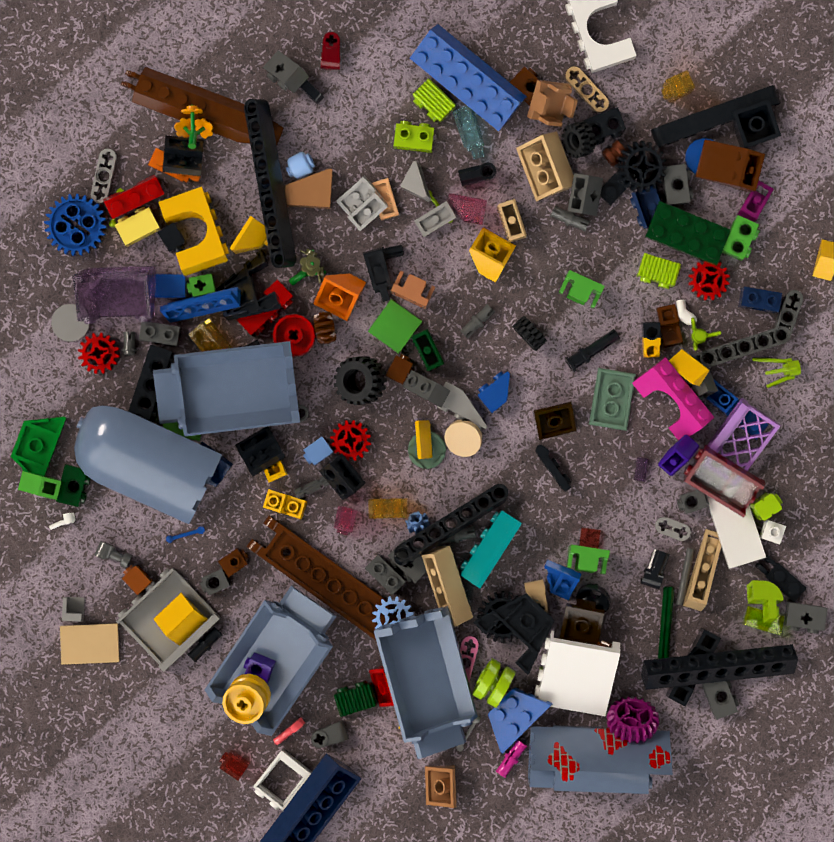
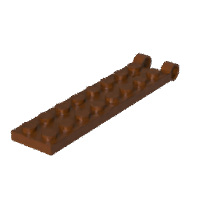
M269 515L264 524L277 533L267 548L260 543L258 544L254 539H251L246 547L376 640L374 630H376L375 627L378 623L372 622L376 618V615L372 614V612L378 611L375 605L381 606L382 599L385 602L388 601ZM284 549H290L291 554L289 556L284 555ZM393 604L387 605L385 608L390 610L395 609V606ZM398 610L393 614H388L390 618L389 623L393 620H398L396 617ZM401 611V619L406 618V614ZM381 613L380 621L384 625L386 620L385 616Z

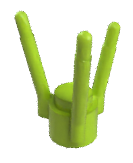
M691 318V330L693 331L691 339L694 342L693 348L695 351L698 349V344L704 343L707 338L721 335V331L706 333L704 329H697L695 318Z
M752 358V361L785 363L780 369L765 372L766 375L783 373L786 376L767 384V388L795 379L796 375L801 374L799 361H792V358Z

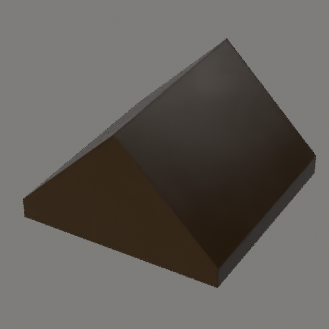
M571 402L532 411L539 440L576 431Z

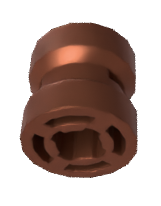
M616 140L612 143L611 148H606L601 153L608 163L614 167L618 164L617 157H623L620 151H626V149Z

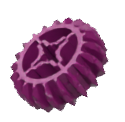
M628 696L625 700L621 697L619 701H614L613 705H610L607 713V725L610 733H614L615 738L621 737V741L628 740L629 744L631 741H635L638 744L640 740L645 742L647 738L651 739L653 734L656 733L659 726V715L650 702L645 703L644 698L638 700L636 696L634 699Z

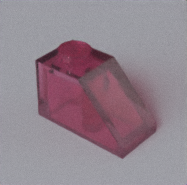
M338 506L334 523L337 533L348 535V532H353L358 510Z

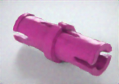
M517 739L509 753L504 755L505 758L498 769H496V772L506 778L514 764L517 765L519 762L518 759L525 748H527V745Z

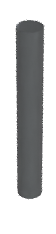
M687 548L676 601L678 605H683L694 555V549Z

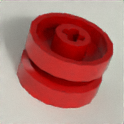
M297 314L286 315L279 319L274 326L272 334L274 343L290 341L292 357L294 358L309 353L316 340L315 329L311 322ZM297 333L298 339H292L291 335Z

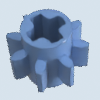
M419 511L409 514L408 520H405L409 533L415 532L417 534L430 526L427 514L421 515Z

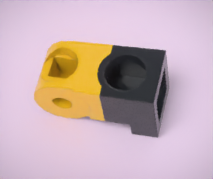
M641 322L643 357H659L661 345L660 322Z

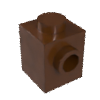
M403 354L400 357L396 355L386 377L403 385L410 372L415 370L412 368L411 358Z
M236 548L219 560L218 563L227 576L230 577L249 564L247 561L249 556L244 549L240 551L239 548Z

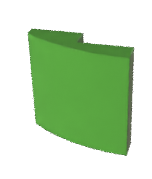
M391 299L368 332L399 354L420 326L422 320Z

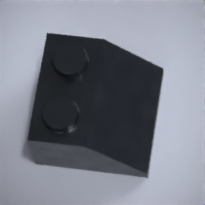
M769 99L732 112L735 134L739 146L747 149L781 136Z

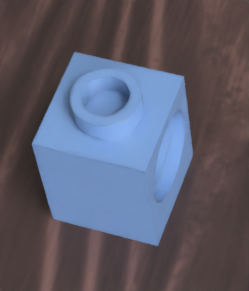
M323 436L303 449L305 452L303 456L306 461L314 465L333 453V450Z

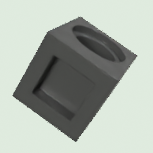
M698 489L678 495L677 505L684 514L708 507L704 493ZM690 496L696 499V504L693 507H689L686 503Z
M223 568L202 577V582H200L203 592H207L208 595L231 586ZM212 577L219 579L220 584L217 588L212 587L209 583Z

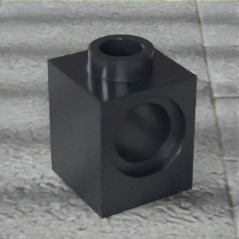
M174 222L157 232L170 253L174 252L176 254L185 249L184 245L187 242Z

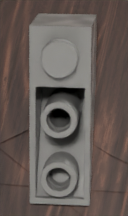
M445 382L443 387L450 390V393L443 406H437V408L446 413L449 409L455 413V418L462 421L467 419L473 422L480 431L482 428L486 429L487 425L464 391Z

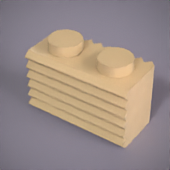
M513 199L498 204L497 210L500 214L499 217H501V224L505 228L507 242L511 243L526 238L527 234L516 200Z

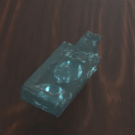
M468 106L453 111L464 148H467L468 152L471 151L473 159L485 157L482 148L484 142L474 111Z

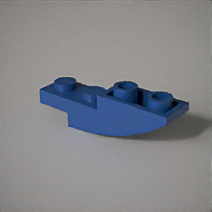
M714 380L718 391L705 399L728 417L739 402V399ZM749 411L745 416L746 423L757 421L756 414ZM768 423L760 424L762 433L769 426ZM758 425L747 426L749 435L760 434Z

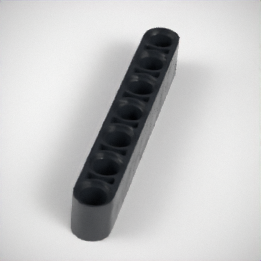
M772 85L658 126L650 131L655 144L661 148L665 144L669 145L678 142L679 139H686L697 135L701 131L711 130L720 124L722 126L733 122L732 112L768 99L771 106H777L781 102L775 86Z
M503 484L494 485L404 541L395 548L394 561L401 566L410 563L506 502L508 496L507 487ZM500 491L504 494V497L497 498L494 493ZM485 501L488 507L481 508L478 503ZM469 511L472 517L465 518L462 513ZM453 521L456 527L449 528L446 526V523ZM437 531L440 537L432 538L430 533ZM416 541H420L424 544V546L422 548H416L414 546V543ZM400 551H404L407 553L408 556L404 559H401L398 557L397 553Z

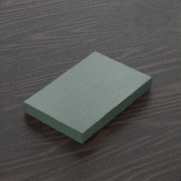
M598 368L589 425L627 431L634 390L632 383L635 381L636 374Z

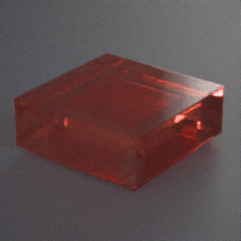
M581 527L579 546L598 549L601 530Z

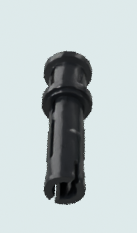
M613 329L586 348H579L578 352L571 357L564 358L565 362L574 373L576 368L584 363H589L590 358L620 340V337Z

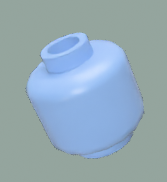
M299 152L287 160L288 166L286 171L290 177L294 176L297 180H300L314 172L315 163L309 153Z

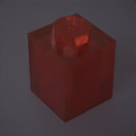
M232 750L229 754L225 752L219 760L222 763L219 768L238 781L250 764L249 761Z

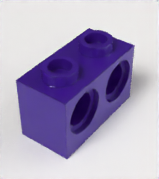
M254 652L251 658L247 657L243 668L246 669L245 674L257 675L268 684L276 661ZM255 665H259L262 670H257Z

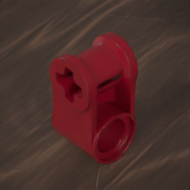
M328 32L323 37L321 69L340 70V37L335 32ZM330 37L337 41V43H333V46H329V43L326 42L330 40Z

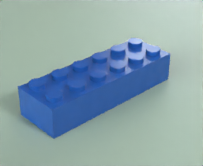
M439 24L429 30L410 57L413 62L497 131H500L507 124L527 97Z

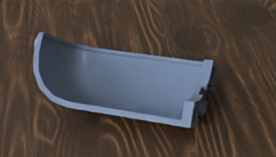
M92 407L87 412L85 418L81 417L77 424L79 432L76 437L74 452L76 462L86 476L98 484L187 524L190 523L207 489L204 484L209 483L222 454L116 407Z

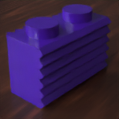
M684 435L665 453L658 466L668 475L673 476L689 462L698 450L699 445L688 435Z

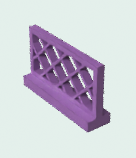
M741 398L707 446L717 453L721 450L720 455L724 457L736 455L737 465L744 467L743 469L748 471L780 428V424L748 404L747 400ZM749 411L756 414L757 421L746 423V414ZM769 423L774 427L770 432L762 433L760 424ZM758 425L760 434L748 436L747 426ZM744 427L746 436L735 438V429ZM761 438V445L759 447H750L749 439ZM747 440L748 449L737 451L736 441ZM733 442L735 451L724 453L723 445ZM749 453L750 460L745 463H739L738 454ZM707 457L702 467H707L727 481L730 477L727 473L728 468L713 466L710 464L713 459ZM738 475L735 480L732 478L729 483L736 486L742 477Z

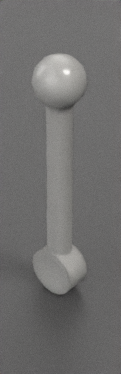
M479 716L473 720L471 726L465 734L466 740L472 732L473 728L475 727L476 723L480 722ZM464 744L456 746L457 751H462Z

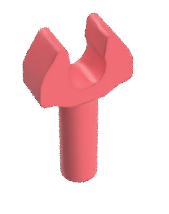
M301 717L273 739L276 745L282 743L304 726L305 721Z

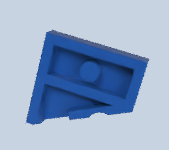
M547 559L544 567L548 571L547 580L550 584V593L569 600L580 580L581 573Z

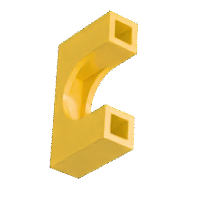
M199 187L158 202L167 225L187 218H198L207 225V233L201 243L176 253L184 276L228 261L226 255L229 254L226 243L222 244L220 237H223L220 225L216 227L214 220L218 218L215 210L210 209L209 203H212L208 192H204L203 188Z

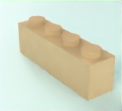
M437 546L422 554L438 608L448 606L453 626H458L473 618L451 547Z

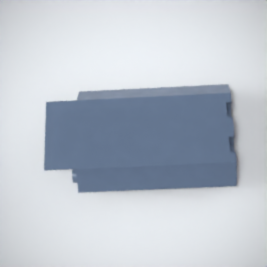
M290 341L174 355V363H171V368L153 370L160 424L178 422L179 429H183L184 437L300 423Z
M293 586L289 588L280 603L264 600L205 688L208 697L212 702L222 704L223 696L234 679L245 674L246 669L243 668L247 657L251 658L254 652L275 660L276 662L268 682L271 692L270 702L260 718L251 723L257 733L272 736L332 649L333 645L325 633L337 616ZM255 665L257 670H262L259 665Z
M448 606L424 611V614L412 615L400 619V622L388 623L374 630L404 743L412 742L414 744L417 759L464 744L466 738L463 727L471 725L472 721L478 717Z

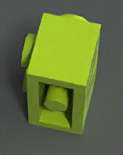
M400 121V124L396 123L393 147L394 149L432 153L434 128L426 123H419V126L412 125V122Z

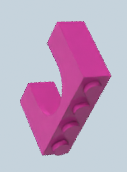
M666 357L632 383L643 398L653 391L659 390L667 393L675 400L680 409V418L668 428L678 441L684 435L690 437L715 418Z

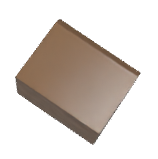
M455 765L425 766L426 805L456 808Z

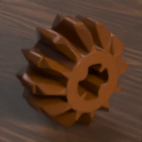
M330 312L315 314L313 322L317 341L320 344L335 342L337 337L332 314Z

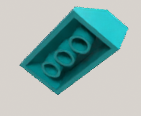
M502 510L499 513L497 511L494 513L490 520L492 522L491 527L483 530L480 535L482 541L479 545L475 544L469 552L472 555L469 561L464 560L459 568L462 571L460 575L478 588L482 587L522 524Z

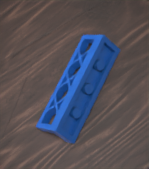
M238 287L170 302L167 305L160 306V312L169 323L237 308L240 307L241 291Z

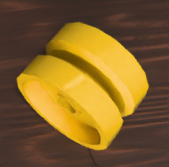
M243 674L235 678L223 696L222 705L225 713L235 722L241 724L253 723L260 718L268 706L271 692L268 684L259 676Z

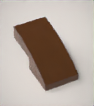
M675 304L657 307V317L660 322L664 348L683 344Z

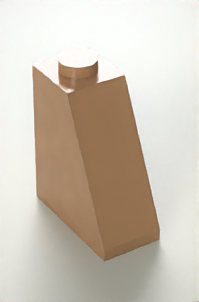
M326 169L285 185L284 191L287 207L331 209L333 170Z

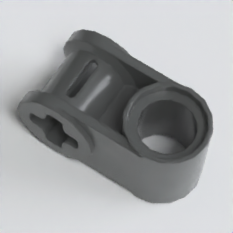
M343 720L314 731L311 736L313 746L323 748L349 739ZM317 734L325 737L323 743L315 742L314 739H316Z

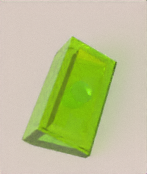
M747 606L742 624L781 636L784 616L779 615L772 623H764L763 610Z

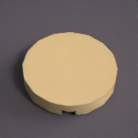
M457 420L452 422L445 432V443L455 455L470 457L476 454L482 446V432L471 421Z

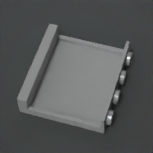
M175 568L164 570L159 575L161 579L157 583L153 581L146 588L147 593L141 596L139 594L131 602L133 606L129 610L127 608L123 609L117 615L119 619L116 621L159 664L158 667L163 672L221 618ZM182 592L208 620L179 646L165 636L153 618Z

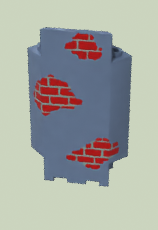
M531 726L528 762L529 787L553 788L554 791L649 794V789H652V777H650V774L673 775L670 731H656L651 739L647 738L645 742L640 740L637 744L635 741H631L629 744L628 740L621 741V737L615 738L614 733H610L609 727Z

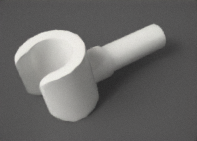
M74 513L63 514L64 520L50 525V529L74 523Z

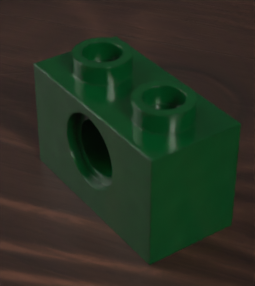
M65 464L56 502L81 507V504H85L87 493L84 491L86 485L90 484L91 478L86 476L80 467ZM74 480L79 483V489L76 492L70 488V484Z

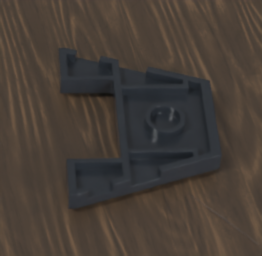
M262 249L256 253L257 257L251 262L248 260L243 264L244 268L239 273H233L216 289L217 291L238 287L241 291L240 307L223 311L224 317L228 321L282 308L279 296L275 291L260 299L258 298L252 275L269 266Z
M525 593L474 620L473 623L485 635L498 621H501L528 647L515 662L528 675L555 620Z

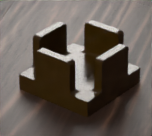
M577 599L576 604L566 603L560 639L597 645L605 610L596 609V602Z

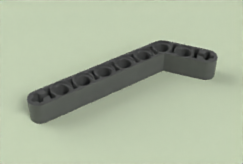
M798 290L789 291L784 295L773 329L695 353L691 356L709 368L788 342L803 302V295ZM795 295L797 302H794L791 308H785V306L791 305L792 300L789 297ZM784 312L791 315L789 323L785 322L782 318ZM778 330L783 331L785 334L783 341L778 340L776 337ZM760 336L765 337L767 340L764 347L758 343ZM741 342L748 344L749 349L747 352L740 350ZM723 348L730 350L729 358H724L721 355ZM706 353L712 356L710 364H706L703 361V356Z

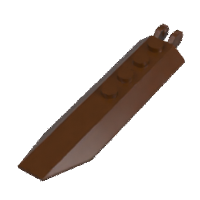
M145 67L140 75L126 70L125 75L138 80L136 86L126 81L121 82V86L134 91L133 103L178 120L190 118V114H183L181 110L186 109V106H198V109H202L203 113L194 114L195 120L205 118L206 121L212 124L213 130L211 131L239 143L250 144L244 111L245 104ZM272 120L276 145H278L284 128Z

